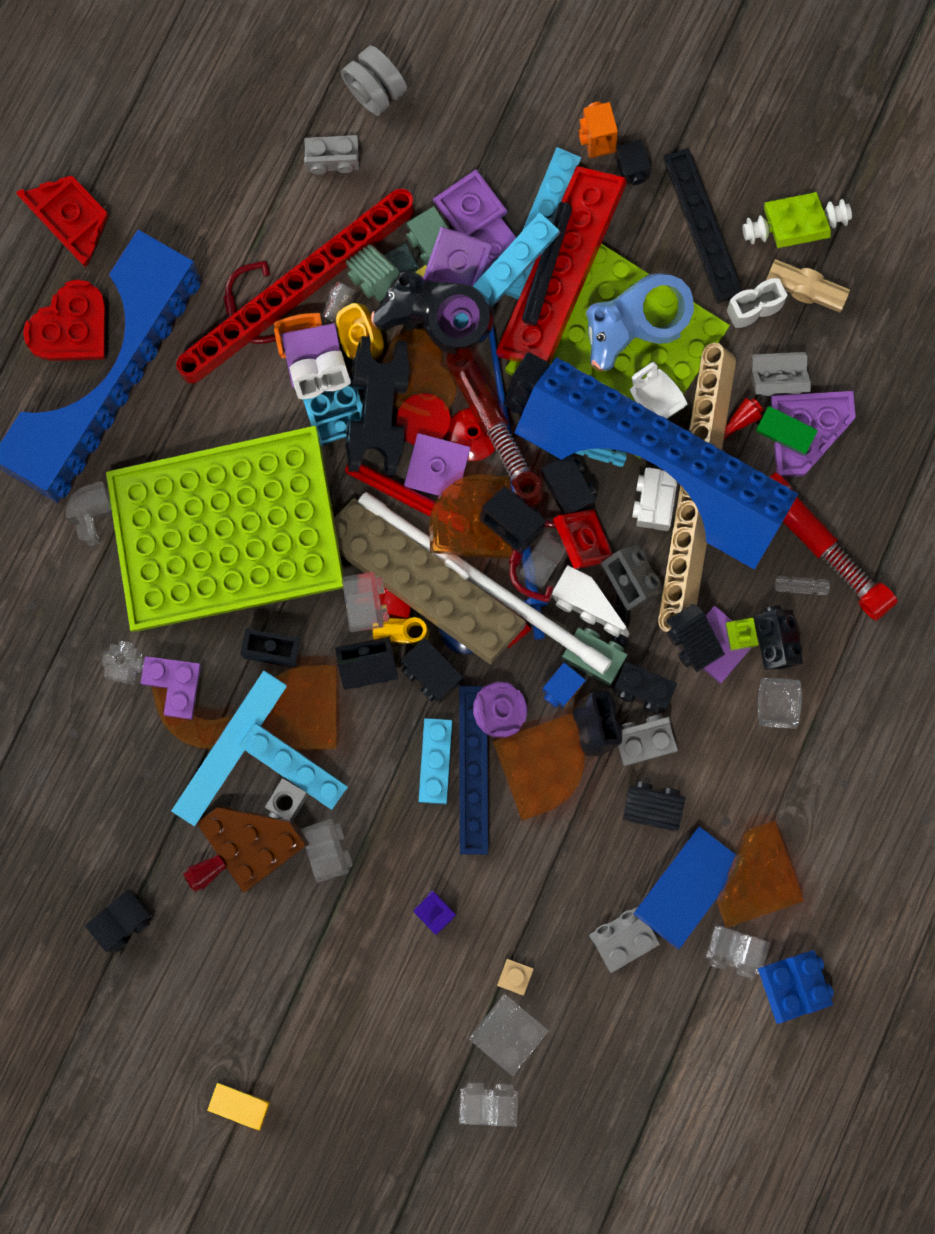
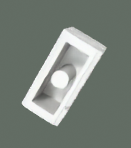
M646 468L644 475H639L636 491L641 492L640 502H634L632 514L633 518H637L636 526L669 531L677 481L664 470Z

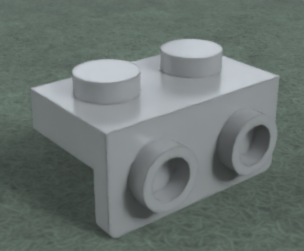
M806 352L753 355L751 379L755 394L771 396L776 393L800 394L802 392H810L811 381L807 371Z
M637 908L623 912L619 918L599 926L595 932L589 935L610 973L660 945L652 929L633 915Z

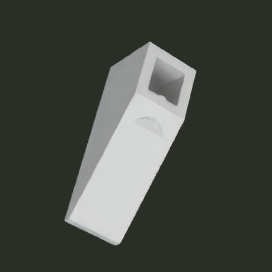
M567 565L552 593L557 602L556 606L569 613L571 610L580 613V618L592 625L595 622L604 625V630L616 637L619 634L628 637L629 632L592 577Z

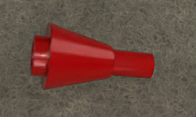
M745 397L730 418V422L726 424L724 440L736 430H740L763 418L761 412L764 409L754 398L749 400Z

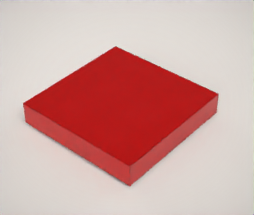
M594 509L562 514L553 519L574 569L599 565L613 555Z

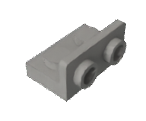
M357 135L304 138V164L306 172L313 174H324L327 171L350 173L353 170L359 169Z
M662 714L646 718V723L638 726L635 725V722L620 725L622 743L617 747L623 767L678 751L670 726V717L662 718Z

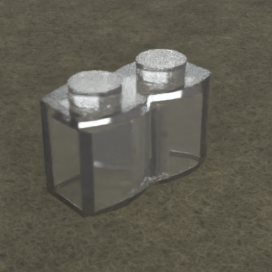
M376 572L342 577L350 632L384 628V622L389 621L387 604L382 605L380 594L385 593L383 578L377 577Z
M333 819L300 829L310 843L305 848L317 884L350 873L348 867L353 866L349 851H343L340 840L345 838L340 823L334 824Z
M715 925L705 959L710 960L709 966L721 970H726V967L730 966L738 969L737 975L753 979L754 975L760 976L758 968L764 966L771 942Z
M467 1082V1088L461 1087L459 1124L517 1127L519 1091L512 1090L513 1084H495V1089H485L484 1083Z

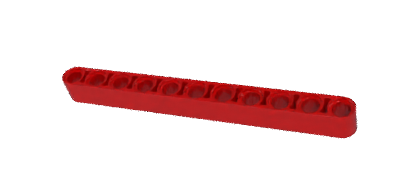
M403 188L394 190L182 353L176 362V367L182 379L187 383H197L246 346L252 338L259 336L273 325L274 322L281 319L347 268L346 259L350 260L351 256L354 257L355 253L363 250V247H367L368 244L375 246L409 220L414 214V203L411 193ZM401 201L408 203L405 208H397L395 206ZM383 217L387 219L384 224L379 225L375 223V220ZM362 233L366 235V238L362 241L353 239L357 234ZM336 250L345 251V254L341 257H334L332 255ZM316 266L324 267V270L320 273L311 272ZM295 282L303 283V286L298 290L290 288ZM274 298L282 300L278 306L269 305L270 301ZM257 314L261 316L255 323L248 322L249 317ZM238 330L240 332L235 339L227 338L231 331ZM211 347L218 348L217 353L212 356L205 354ZM193 363L197 365L196 369L192 372L184 371L188 364Z

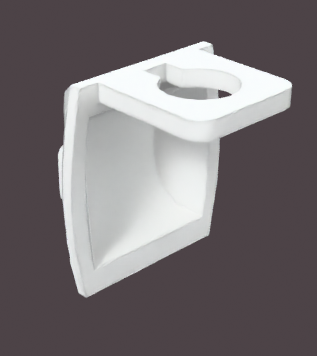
M655 362L650 363L633 375V387L630 389L634 400L654 413L668 419L688 405L677 385L662 370H657ZM648 373L646 378H641L643 375Z

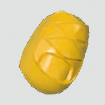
M352 303L338 312L336 316L337 331L348 358L354 360L359 338L366 336L370 337L371 355L374 360H377L383 354L384 341L381 331L373 326L372 314L363 304Z

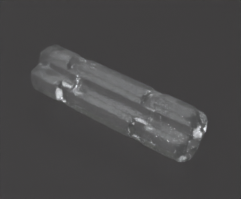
M778 576L775 580V590L777 592L790 590V593L813 594L816 592L817 595H828L830 581L827 579L815 581L814 578L801 577L788 579V576Z

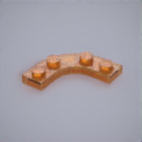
M151 686L156 708L162 722L175 737L190 746L212 749L234 716L231 715L216 720H204L193 715V720L164 716L168 689Z

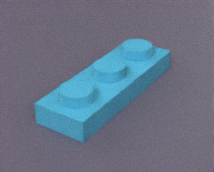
M424 718L419 803L447 805L452 720Z

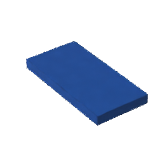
M698 827L633 915L679 949L744 861L701 827Z

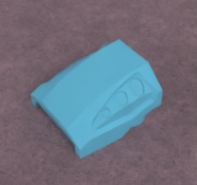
M350 384L337 391H324L314 398L303 399L311 426L318 427L321 447L346 438V428L349 419L361 420L363 406L357 389H351Z

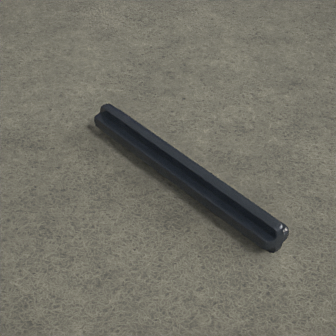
M559 202L557 204L552 224L561 233L542 252L522 316V321L526 325L535 326L538 322L571 216L572 207L569 203Z

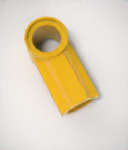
M416 617L409 619L375 618L373 623V640L390 636L391 643L416 646L424 637L428 640L429 630L424 621ZM421 626L423 628L421 636L411 638L409 636L411 627Z

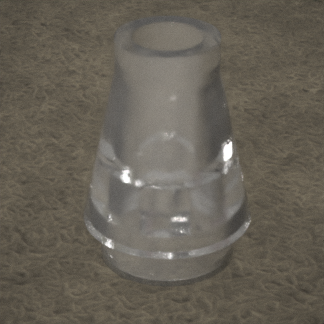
M337 281L334 287L331 286L322 317L336 324L338 312L355 300L353 296L356 291Z

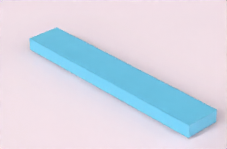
M265 670L262 672L171 812L193 826L196 825L245 751L239 745L255 722L262 725L287 687L285 683Z

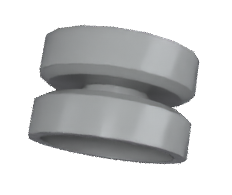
M370 45L358 55L359 63L351 61L340 72L345 84L356 99L372 114L379 116L390 107L389 99L396 101L407 92V85L393 63L380 50Z

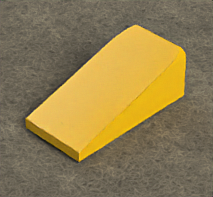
M217 1083L207 1111L260 1131L271 1102Z

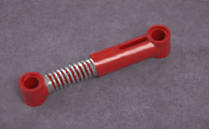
M774 472L769 476V478L792 490L788 482L778 473ZM796 497L783 522L818 559L824 556L823 560H827V564L830 563V567H834L833 571L837 570V575L841 574L840 578H844V582L847 581V585H851L850 589L854 588V593L857 592V596L861 598L858 603L862 610L871 619L878 621L898 603L896 596L883 583L879 582L876 584L872 582V579L868 580V576H864L865 572H861L862 568L858 569V565H854L855 561L851 562V558H847L848 554L844 555V551L840 550L841 547H837L838 539Z

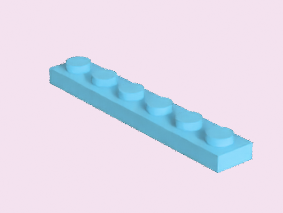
M556 148L523 230L539 212L552 223L557 204L561 202L581 157L561 148ZM535 261L505 293L506 295L519 300Z
M539 212L473 287L480 290L489 299L493 307L561 232ZM464 313L459 314L455 318V325L459 329L465 328L469 323V318Z

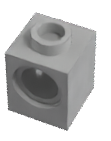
M282 778L265 806L266 809L271 811L268 816L277 819L294 820L309 795ZM284 796H289L293 800L292 807L287 811L280 810L278 806L279 800Z

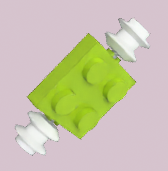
M817 192L764 202V211L768 222L761 215L758 217L757 222H752L750 218H747V224H743V234L745 240H750V243L753 245L756 238H761L763 242H766L769 233H772L777 248L827 239L831 236L830 226L833 229L836 228L837 222H842L844 226L848 225V220L852 219L851 207L841 199L838 206L828 202L825 210H823Z

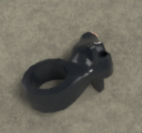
M407 270L399 273L395 283L388 289L381 305L372 312L371 320L374 327L383 331L391 330L399 325L421 323L438 348L444 352L456 355L459 349H471L486 339L494 325V309L489 299L473 286L462 283L433 282L426 280L415 271ZM457 298H470L479 309L480 320L478 326L472 334L464 338H452L443 327L442 315L444 309L451 301Z

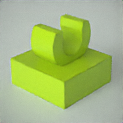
M753 618L725 623L730 651L757 647L759 645Z

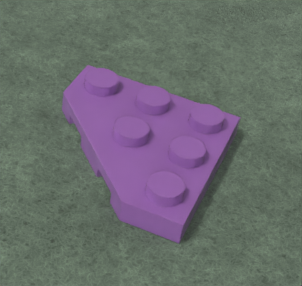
M853 391L771 396L770 403L772 408L818 430L805 456L774 441L776 473L782 477L806 475L854 421L855 405Z

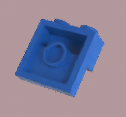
M814 950L758 968L776 1024L833 1005L831 1000L833 998V989L830 984L825 982L822 974L824 969L823 960L820 956L816 955Z

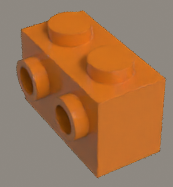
M594 102L583 109V118L579 119L580 129L578 130L581 145H586L589 159L615 153L618 135L610 102Z

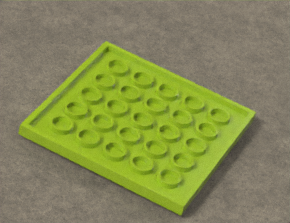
M601 244L550 365L557 357L635 401L630 392V389L633 387V375L650 363L655 362L657 370H662L684 395L699 373L703 350L711 343H719L730 325L693 302L694 312L689 324L680 332V338L670 343L657 344L635 337L618 355L613 368L608 371H597L590 363L591 345L588 336L586 310L595 303L614 300L637 281L650 275ZM665 285L653 288L646 295L643 302L645 318L654 327L668 325L675 318L678 311L676 294ZM510 360L505 368V372L513 377L520 363ZM648 373L643 375L641 378H646Z

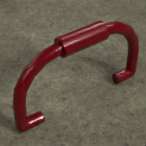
M266 261L251 263L237 268L229 276L225 285V296L223 297L227 318L237 312L234 295H232L234 281L241 274L262 268L264 277L270 276ZM234 330V332L237 335H239L240 332L238 330ZM275 335L254 337L249 342L252 344H266L275 342L276 337Z
M546 520L544 527L556 528L554 521ZM513 549L509 559V575L512 584L520 593L530 598L549 602L554 590L553 587L548 586L544 595L523 587L518 581L516 568L520 564L523 553L520 555Z

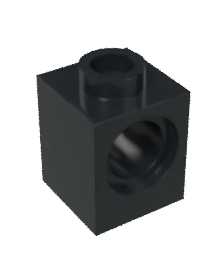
M642 139L616 146L615 159L620 175L625 177L627 185H640L650 178L651 166Z

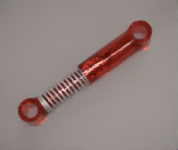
M459 349L456 355L448 353L446 361L450 373L455 379L484 436H488L491 443L494 444L493 447L496 448L500 460H502L504 467L511 477V484L514 487L515 493L528 506L536 505L543 497L540 478L526 466L527 463L524 462L523 455L520 454V450H517L518 446H515L516 442H513L514 438H511L512 434H508L509 430H506L508 421L480 371L472 352L469 349ZM459 360L468 361L463 367L455 366ZM472 378L480 395L476 396L468 379ZM531 484L535 486L534 491L531 493H523L521 491L525 485Z

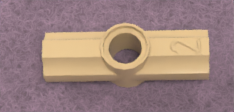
M776 259L766 279H780L785 291L790 292L800 302L807 304L815 302L839 313L850 289L825 280L823 275L809 268L798 269Z

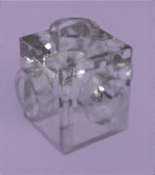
M119 641V645L110 644L109 651H105L103 655L102 666L105 667L103 677L108 681L136 685L137 675L142 673L145 659L141 657L142 652L135 648L136 644Z

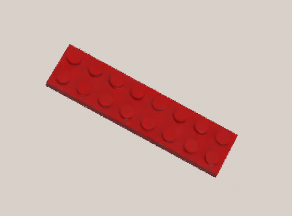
M576 166L561 202L571 205L572 212L538 322L535 326L526 325L522 321V316L541 255L535 260L497 348L496 354L498 357L521 363L525 355L530 352L551 363L627 185L625 177Z

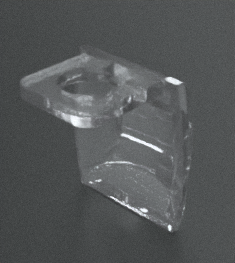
M761 679L758 692L759 726L797 728L802 704L800 680Z

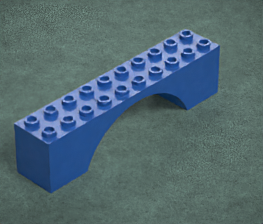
M137 230L109 274L121 296L125 313L124 339L113 368L92 392L71 405L47 412H20L0 443V469L56 503L69 494L72 487L70 483L76 475L79 476L86 466V458L90 452L94 453L101 441L100 436L104 430L110 429L115 420L114 414L119 407L122 408L126 404L130 395L128 392L134 384L137 385L141 381L144 367L148 362H152L158 353V345L162 339L166 340L173 328L171 326L176 317L182 316L187 306L186 301L190 295L196 294L201 285V278L194 261L140 230Z
M557 357L534 386L514 432L561 460L578 451L600 448L631 453L655 464L672 476L695 503L704 524L706 542L754 570L798 496V493L792 491L787 486L769 478L764 473L746 465L739 459L716 448L713 444L707 443L688 430H684L665 417L654 413L642 404L631 400L617 390L608 387L594 377L585 374Z

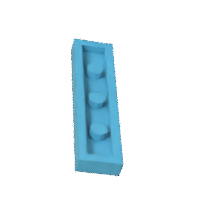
M256 722L239 745L242 749L331 810L348 788L345 783Z

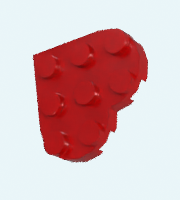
M68 281L64 287L58 290L56 295L52 296L50 306L38 309V312L32 315L29 321L25 322L23 331L25 343L35 357L49 361L106 360V305L104 297L98 288L91 285L88 281Z

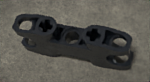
M361 336L355 358L352 362L350 386L351 389L363 390V407L361 410V420L349 419L347 423L345 448L348 472H359L363 452L366 449H375L384 458L385 476H395L398 461L403 450L404 425L392 423L394 393L406 394L408 389L410 366L407 355L406 341L398 340L394 346L391 362L381 364L376 362L371 355L370 337Z

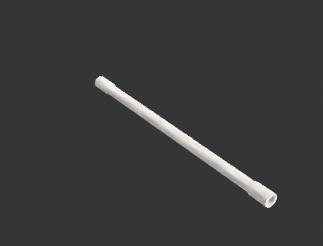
M365 492L360 497L358 504L379 515L444 563L447 559L451 560L469 575V581L575 653L589 666L602 675L608 670L612 663V660L577 639L390 510L383 502L368 492Z

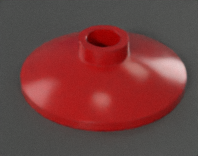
M469 408L462 410L452 417L446 440L471 447L468 461L484 460L496 450L486 430L497 421L491 414L482 409ZM471 428L477 429L478 434L476 436H470L468 434V430Z

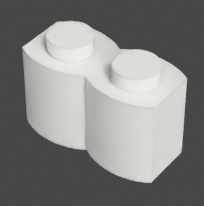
M769 279L760 283L755 290H744L736 294L729 302L727 313L735 328L746 327L754 323L758 317H766L778 312L783 307L788 295L780 279Z
M341 351L326 352L316 358V360H300L289 367L298 399L314 398L324 391H337L351 383Z

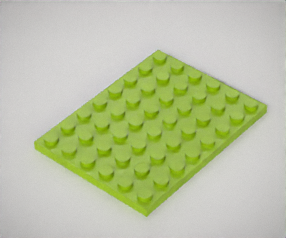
M317 426L106 472L129 626L132 632L346 588Z

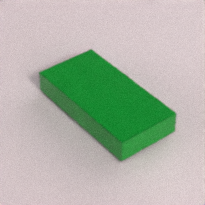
M768 406L756 429L757 433L803 456L806 455L818 431Z

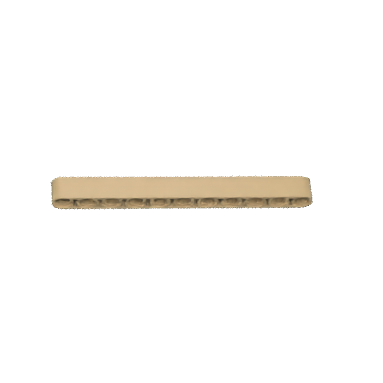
M711 343L705 347L701 357L689 432L722 450L736 358L719 343ZM681 485L658 619L660 628L665 632L670 630L666 623L667 619H671L672 616L680 613L681 610H685L686 607H690L691 604L697 606L707 545L701 515L695 503Z

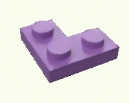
M145 656L140 684L168 689L164 716L193 720L201 664Z

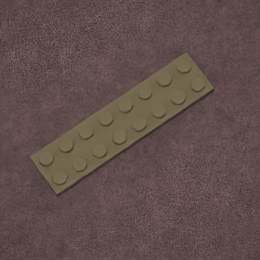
M355 498L334 518L340 556L490 665L525 628L526 621L468 579L462 578L455 570L445 566L443 561L379 515L358 504V500Z

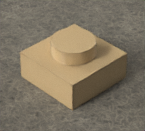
M507 959L497 986L524 996L533 968Z

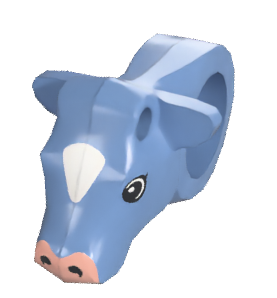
M656 273L640 279L610 302L591 305L586 310L591 345L590 363L594 369L601 372L613 368L618 355L635 337L657 344L670 343L680 338V332L689 324L694 312L691 289L680 278L670 274ZM665 285L676 294L678 311L675 318L668 325L654 327L645 318L643 302L646 295L653 288Z

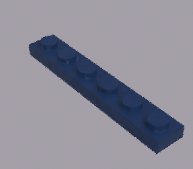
M459 686L460 855H488L487 734L477 725L473 714V703L476 695L484 686Z

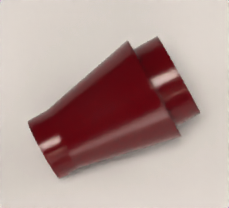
M217 854L210 859L187 867L188 871L183 873V876L195 893L200 889L203 891L226 869V866Z

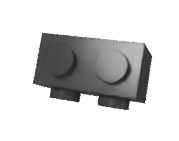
M639 544L621 549L601 563L627 611L647 605L663 594L660 579L652 570L647 561V556L641 550Z

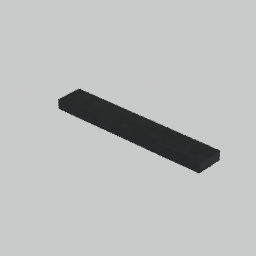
M689 148L665 155L663 157L664 164L716 303L719 304L731 300L742 291L691 152Z

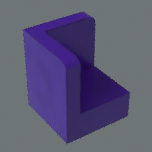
M433 891L414 909V913L435 935L456 917V914Z

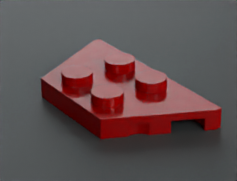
M72 175L60 178L56 182L39 184L40 187L24 191V189L18 190L16 194L23 203L86 268L107 222L108 213Z

